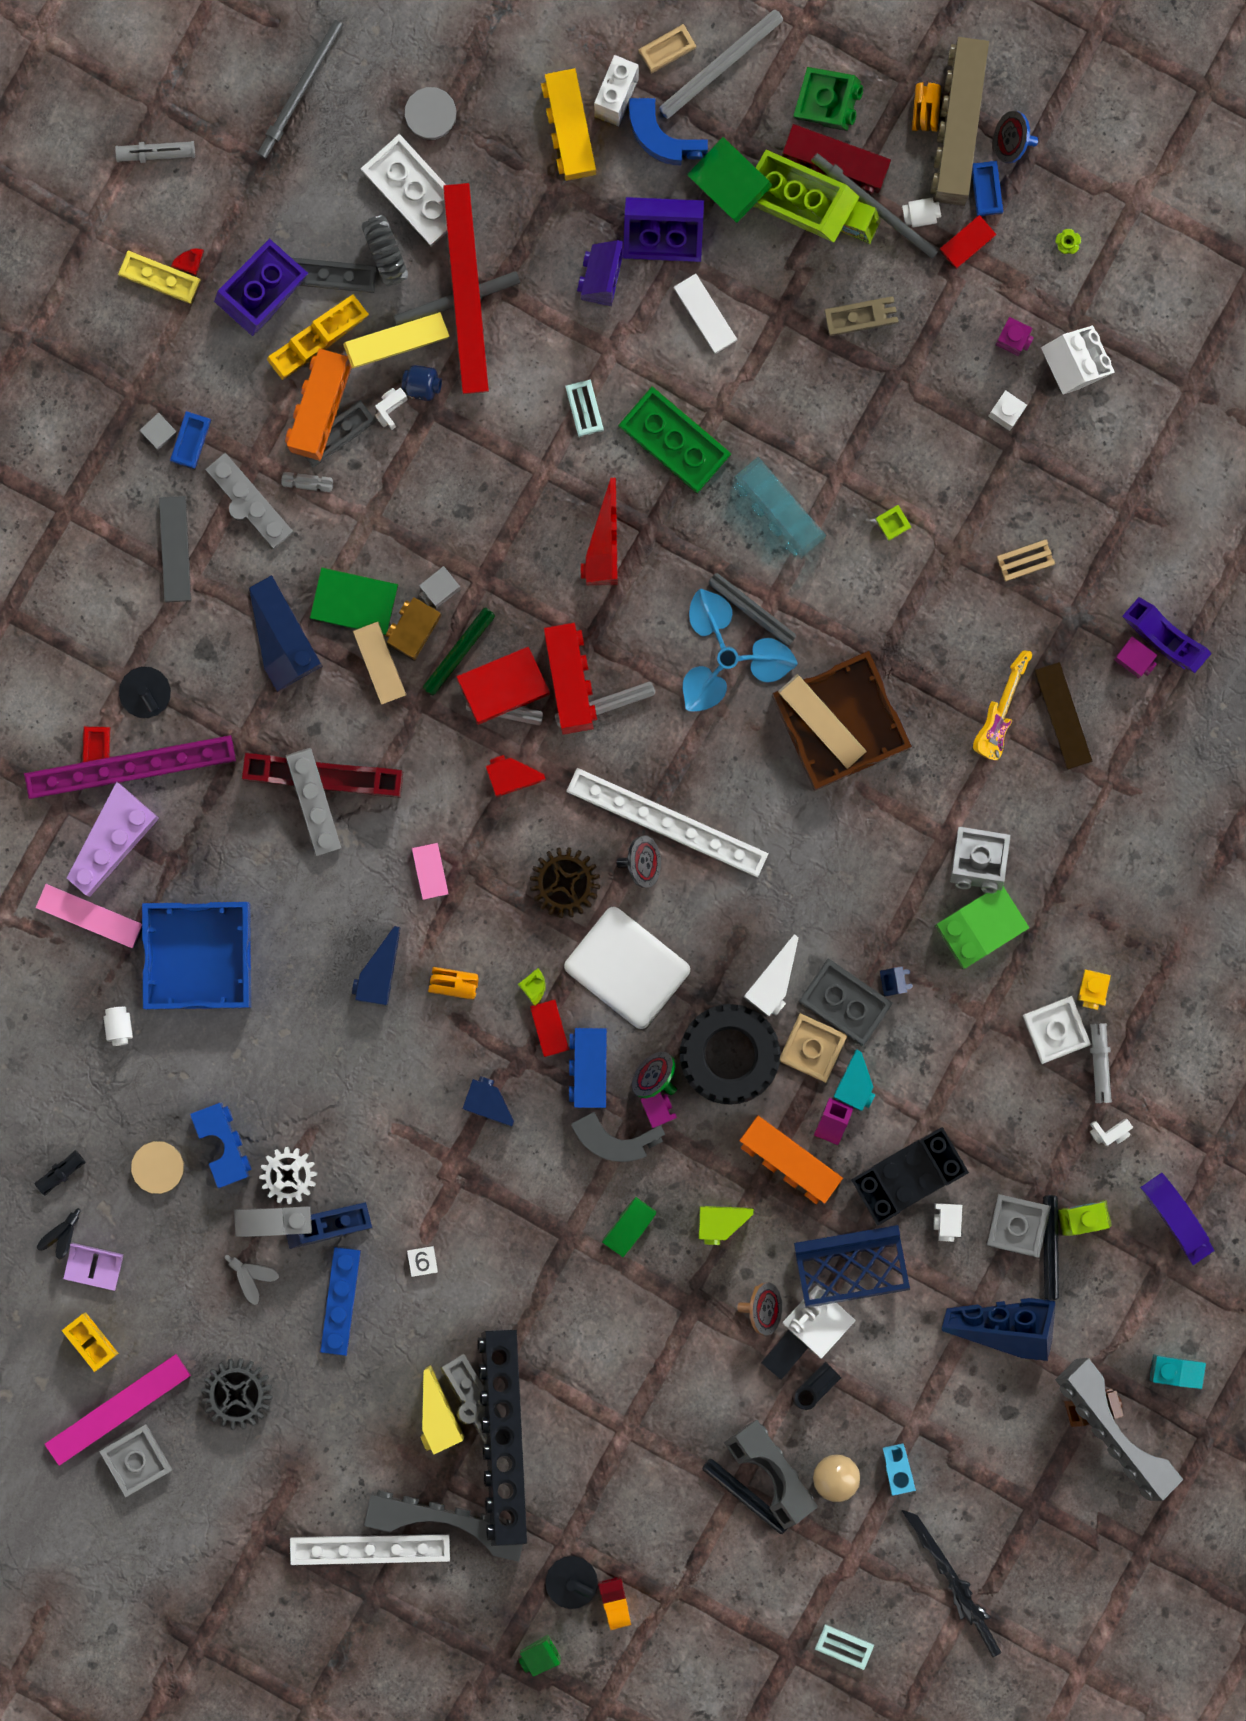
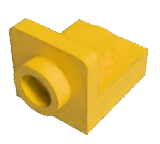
M1084 970L1077 999L1083 1002V1007L1098 1010L1099 1006L1106 1005L1105 999L1111 975Z

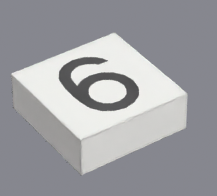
M434 1246L407 1250L411 1277L438 1272Z

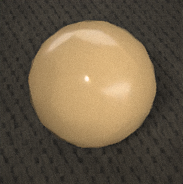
M843 1455L827 1456L818 1463L814 1470V1486L818 1494L826 1500L832 1502L848 1500L859 1488V1469L848 1457Z

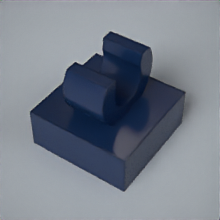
M902 966L880 971L884 997L907 993V989L913 987L912 984H906L904 975L910 974V970H903Z

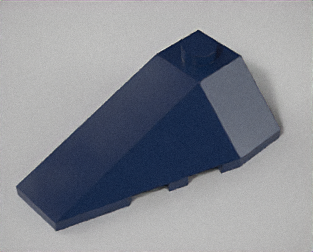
M271 575L251 586L249 591L264 669L278 692L318 670L323 665L273 576Z
M1025 1298L1020 1299L1021 1303L1005 1305V1301L996 1302V1306L982 1308L977 1304L947 1308L942 1331L1020 1358L1048 1361L1053 1338L1056 1301Z

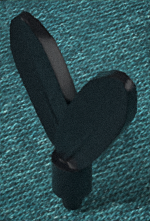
M77 1208L74 1213L70 1212L65 1222L56 1226L39 1241L37 1249L39 1251L45 1250L57 1242L56 1257L59 1260L63 1259L69 1250L74 1225L79 1219L78 1215L81 1210Z

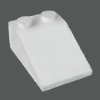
M795 934L743 997L767 1017L771 1013L776 1016L786 1004L783 998L787 993L798 937Z

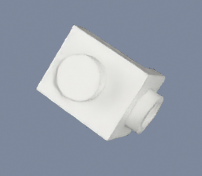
M401 387L398 390L392 388L381 397L383 400L375 405L378 411L375 417L383 427L388 425L391 430L396 428L388 414L408 400Z
M1123 1119L1104 1132L1097 1121H1093L1090 1124L1093 1128L1090 1134L1098 1144L1103 1142L1105 1146H1108L1114 1141L1119 1144L1130 1136L1128 1131L1133 1126L1128 1119Z

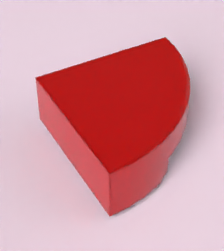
M195 248L183 252L174 259L171 268L197 276L204 250Z

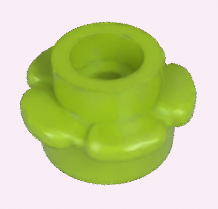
M1064 229L1062 233L1056 236L1055 243L1061 253L1074 254L1079 250L1081 237L1078 233H1074L1072 229ZM1067 239H1069V240L1071 241L1070 244H1067V243H1066V240H1067Z

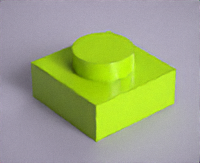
M899 505L875 518L888 541L911 529V525Z

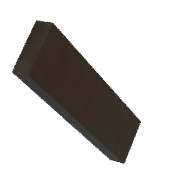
M1060 662L1034 670L1066 769L1069 770L1093 762Z

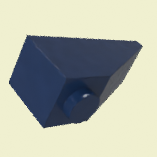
M393 927L361 971L359 979H354L352 994L356 995L355 1000L388 1006L400 927Z
M366 1202L312 1214V1233L288 1234L286 1237L289 1248L293 1249L371 1229L372 1224Z

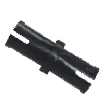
M74 1150L59 1164L55 1163L51 1166L52 1169L34 1184L46 1196L62 1181L65 1183L69 1180L68 1177L85 1164L86 1161L78 1151Z

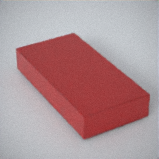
M979 215L944 244L940 251L957 270L997 234Z
M84 726L83 762L110 758V727Z
M556 1000L530 1006L544 1057L568 1051L569 1047Z

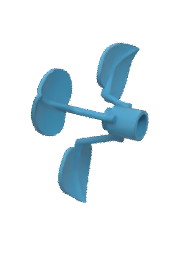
M699 589L693 596L690 604L689 618L692 628L699 635L707 636L713 631L715 632L721 648L717 655L719 666L713 673L708 667L698 666L689 670L685 675L683 694L687 711H702L718 704L726 694L727 683L717 675L723 668L731 669L735 667L738 661L753 660L751 671L758 680L763 682L777 681L797 666V660L791 650L776 639L763 638L756 641L752 649L753 655L740 656L734 648L726 647L719 629H723L730 624L733 615L731 605L722 596L704 589Z

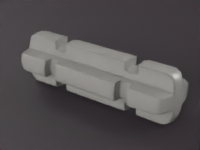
M283 472L281 484L284 487L292 488L296 486L299 489L315 491L320 489L323 492H331L333 479L330 477L319 478L314 475L299 473L294 475L291 472Z

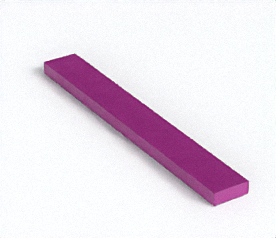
M232 735L24 773L28 798L34 799L115 784L116 782H126L234 762L236 757Z

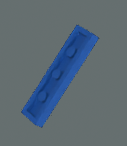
M334 1247L321 1353L347 1356L361 1250Z

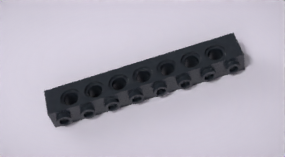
M517 1330L484 1331L481 1333V1337H478L477 1348L478 1353H482L483 1363L479 1364V1379L483 1380L484 1390L480 1391L481 1407L485 1406V1417L481 1418L482 1433H486V1444H483L482 1454L483 1459L487 1460L488 1471H484V1486L488 1487L489 1497L485 1498L486 1514H490V1524L486 1526V1537L488 1541L491 1540V1546L527 1544ZM494 1351H499L503 1355L504 1360L501 1365H497L492 1361V1353ZM496 1377L501 1378L505 1383V1388L502 1392L495 1390L493 1387V1380ZM497 1404L505 1407L506 1415L504 1418H498L495 1415L494 1408ZM497 1431L506 1433L507 1442L505 1445L497 1443L495 1439ZM500 1457L505 1458L509 1463L506 1472H502L497 1468V1460ZM501 1484L507 1485L510 1489V1495L507 1499L500 1497L498 1494V1488ZM502 1511H507L511 1515V1522L508 1526L503 1525L499 1520V1515Z

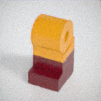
M622 1576L599 1581L598 1586L610 1630L631 1626Z

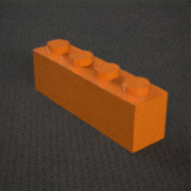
M319 348L317 356L314 355L310 362L311 374L309 380H305L301 391L303 398L301 404H297L293 414L295 422L293 428L288 429L285 443H287L291 453L321 461L352 368L348 356Z
M759 1115L756 1116L739 1139L743 1143L741 1146L743 1151L752 1157L758 1154L764 1159L762 1165L773 1173L777 1169L786 1175L783 1178L785 1182L795 1189L800 1185L807 1191L804 1196L815 1204H818L819 1201L825 1204L843 1179V1177Z

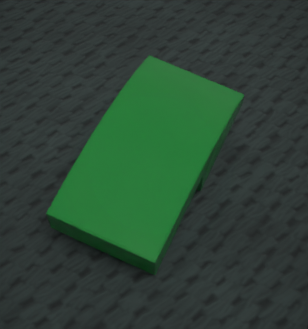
M635 1197L620 1214L619 1220L604 1236L602 1243L621 1257H624L656 1215V1211Z

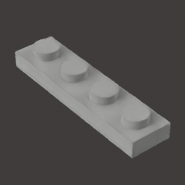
M307 748L285 755L315 855L318 856L340 849V841L312 749Z

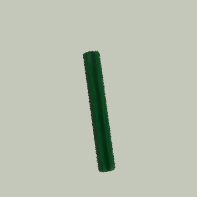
M486 607L482 609L423 685V689L428 694L433 696L437 693L492 622L495 614Z

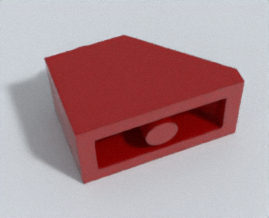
M504 755L489 760L490 765L486 766L496 798L546 781L543 773L513 758L505 759Z

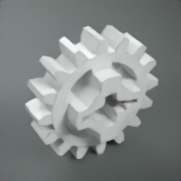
M285 1147L284 1154H281L278 1149L274 1150L276 1157L273 1158L268 1155L266 1159L269 1164L261 1165V1168L266 1170V1174L259 1176V1179L266 1180V1184L262 1186V1189L269 1188L271 1190L268 1195L269 1198L276 1194L278 1196V1203H281L283 1198H287V1203L292 1204L293 1197L299 1202L302 1201V1193L308 1196L311 1194L307 1189L308 1186H316V1183L311 1181V1177L316 1176L317 1172H311L310 1169L315 1163H307L306 1160L309 1156L307 1153L302 1157L299 1156V1148L290 1153L289 1147ZM283 1158L296 1159L291 1165H284L279 1161ZM303 1167L306 1172L305 1183L300 1179V1170ZM272 1168L277 1172V1181L274 1185L271 1180ZM292 1169L294 1171L292 1176L296 1182L291 1180L285 1182L283 1180L285 1175L282 1173V1170L289 1171ZM286 1186H292L298 1190L294 1193L281 1192Z

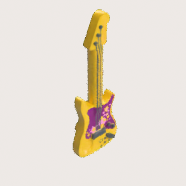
M1022 651L1010 666L1012 671L999 705L993 701L990 703L987 720L973 742L974 750L985 758L998 760L1002 755L1005 734L1012 723V719L1005 718L1021 674H1024L1028 662L1032 659L1031 651Z

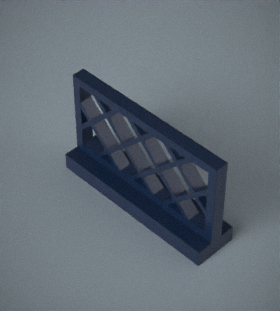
M898 1225L794 1243L805 1308L910 1290ZM896 1246L898 1255L892 1263L880 1256L885 1248ZM866 1251L873 1256L866 1267L854 1260L859 1252ZM835 1256H841L847 1260L840 1272L828 1265ZM877 1259L888 1266L882 1277L869 1270ZM814 1260L821 1267L812 1276L804 1271L803 1262ZM898 1261H899V1264H900V1268H898L897 1266H895ZM850 1264L863 1271L856 1282L843 1275ZM825 1268L836 1275V1278L829 1287L817 1279ZM893 1269L902 1275L903 1284L891 1285L885 1279ZM866 1274L878 1281L873 1289L866 1290L859 1285ZM805 1277H807L808 1279L811 1280V1281L808 1283V1285H807V1283H806V1278H805ZM840 1278L852 1286L847 1294L840 1295L833 1290ZM814 1283L826 1290L821 1298L809 1299L808 1291Z

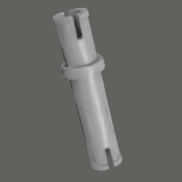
M194 141L159 144L139 142V145L115 146L117 162L140 160V163H146V160L195 158Z
M1107 1023L1099 1024L1100 1035L1098 1033V1024H1090L1092 1038L1090 1053H1093L1095 1103L1103 1102L1102 1092L1104 1093V1103H1110L1112 1099L1108 1052H1111V1048L1108 1047Z

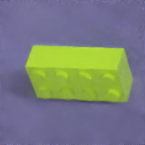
M765 150L756 169L773 186L754 207L834 243L857 203L859 196L844 183L769 150Z

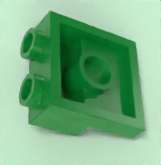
M807 67L793 117L797 120L819 123L823 127L848 131L849 125H853L856 120L854 106L856 100L862 98L863 85H861V81L855 75Z

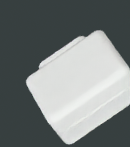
M610 907L604 912L564 964L565 971L637 1029H645L649 1026L690 974V966L687 962L617 907Z

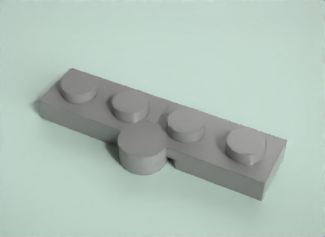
M226 453L205 469L232 500L229 506L231 516L236 520L248 518L273 549L294 533Z
M462 1354L440 1369L461 1403L457 1410L458 1420L463 1424L473 1423L486 1444V1433H482L481 1418L485 1417V1406L481 1407L480 1391L484 1390V1386L466 1356ZM495 1407V1408H494V1413H495V1415H496L498 1418H502L501 1415H500V1413L498 1412L497 1408ZM497 1431L495 1435L497 1443L500 1445L506 1444L507 1435L505 1432Z

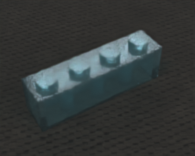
M759 457L734 477L736 482L734 488L743 498L746 495L753 502L751 508L760 518L764 515L770 522L768 525L769 529L776 537L781 535L786 540L787 544H785V547L794 557L799 555L803 559L826 539V534Z

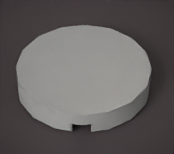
M425 87L417 90L409 97L405 106V119L408 128L418 137L436 140L444 137L452 129L456 122L457 110L453 99L447 92L437 87Z

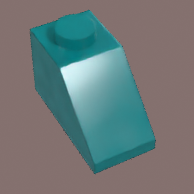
M855 1050L833 1098L862 1111L864 1107L869 1109L875 1094L872 1093L874 1087L862 1052Z
M1153 1354L1149 1380L1154 1383L1202 1389L1206 1363Z

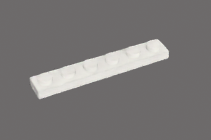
M450 1534L291 1537V1565L450 1561Z

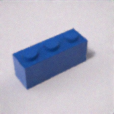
M575 1028V1034H570V1049H575V1060H569V1076H574V1086H569V1102H574V1107L606 1108L607 1028Z

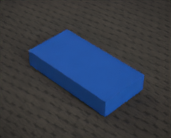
M997 161L973 163L971 175L976 215L1003 214Z
M185 412L170 462L196 470L211 419Z

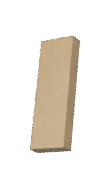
M379 622L354 630L353 633L381 705L405 696L406 692Z

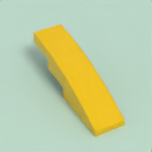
M352 294L315 319L309 327L292 337L289 343L269 355L267 361L280 378L284 380L311 361L314 355L317 356L319 348L326 350L367 318L369 314L354 294Z

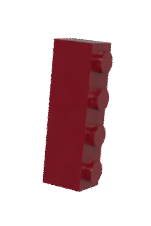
M795 124L791 128L782 153V157L825 175L824 171L811 162L814 155L818 153L832 165L836 164L839 166L845 176L870 195H873L874 192L880 193L891 163L889 158Z

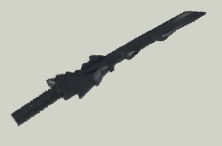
M902 1510L909 1523L915 1529L922 1547L927 1548L936 1560L939 1573L945 1574L948 1579V1588L952 1590L954 1605L957 1606L960 1620L966 1617L970 1625L975 1624L992 1658L1001 1654L1000 1648L984 1621L990 1619L991 1616L986 1613V1609L979 1604H974L971 1599L973 1594L969 1589L971 1584L958 1578L919 1516Z

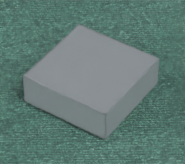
M157 413L140 429V432L157 450L177 434L176 430L160 413Z

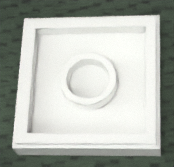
M1072 996L1022 1015L1041 1064L1091 1045Z

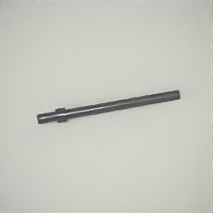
M333 21L276 122L268 128L265 134L267 137L257 153L260 157L266 159L276 142L279 143L284 134L282 130L342 29L343 24L341 22Z
M818 153L814 155L811 162L826 173L825 176L846 184L859 196L858 200L875 207L879 217L931 259L935 257L938 253L936 248L845 176L839 166L836 164L832 165Z

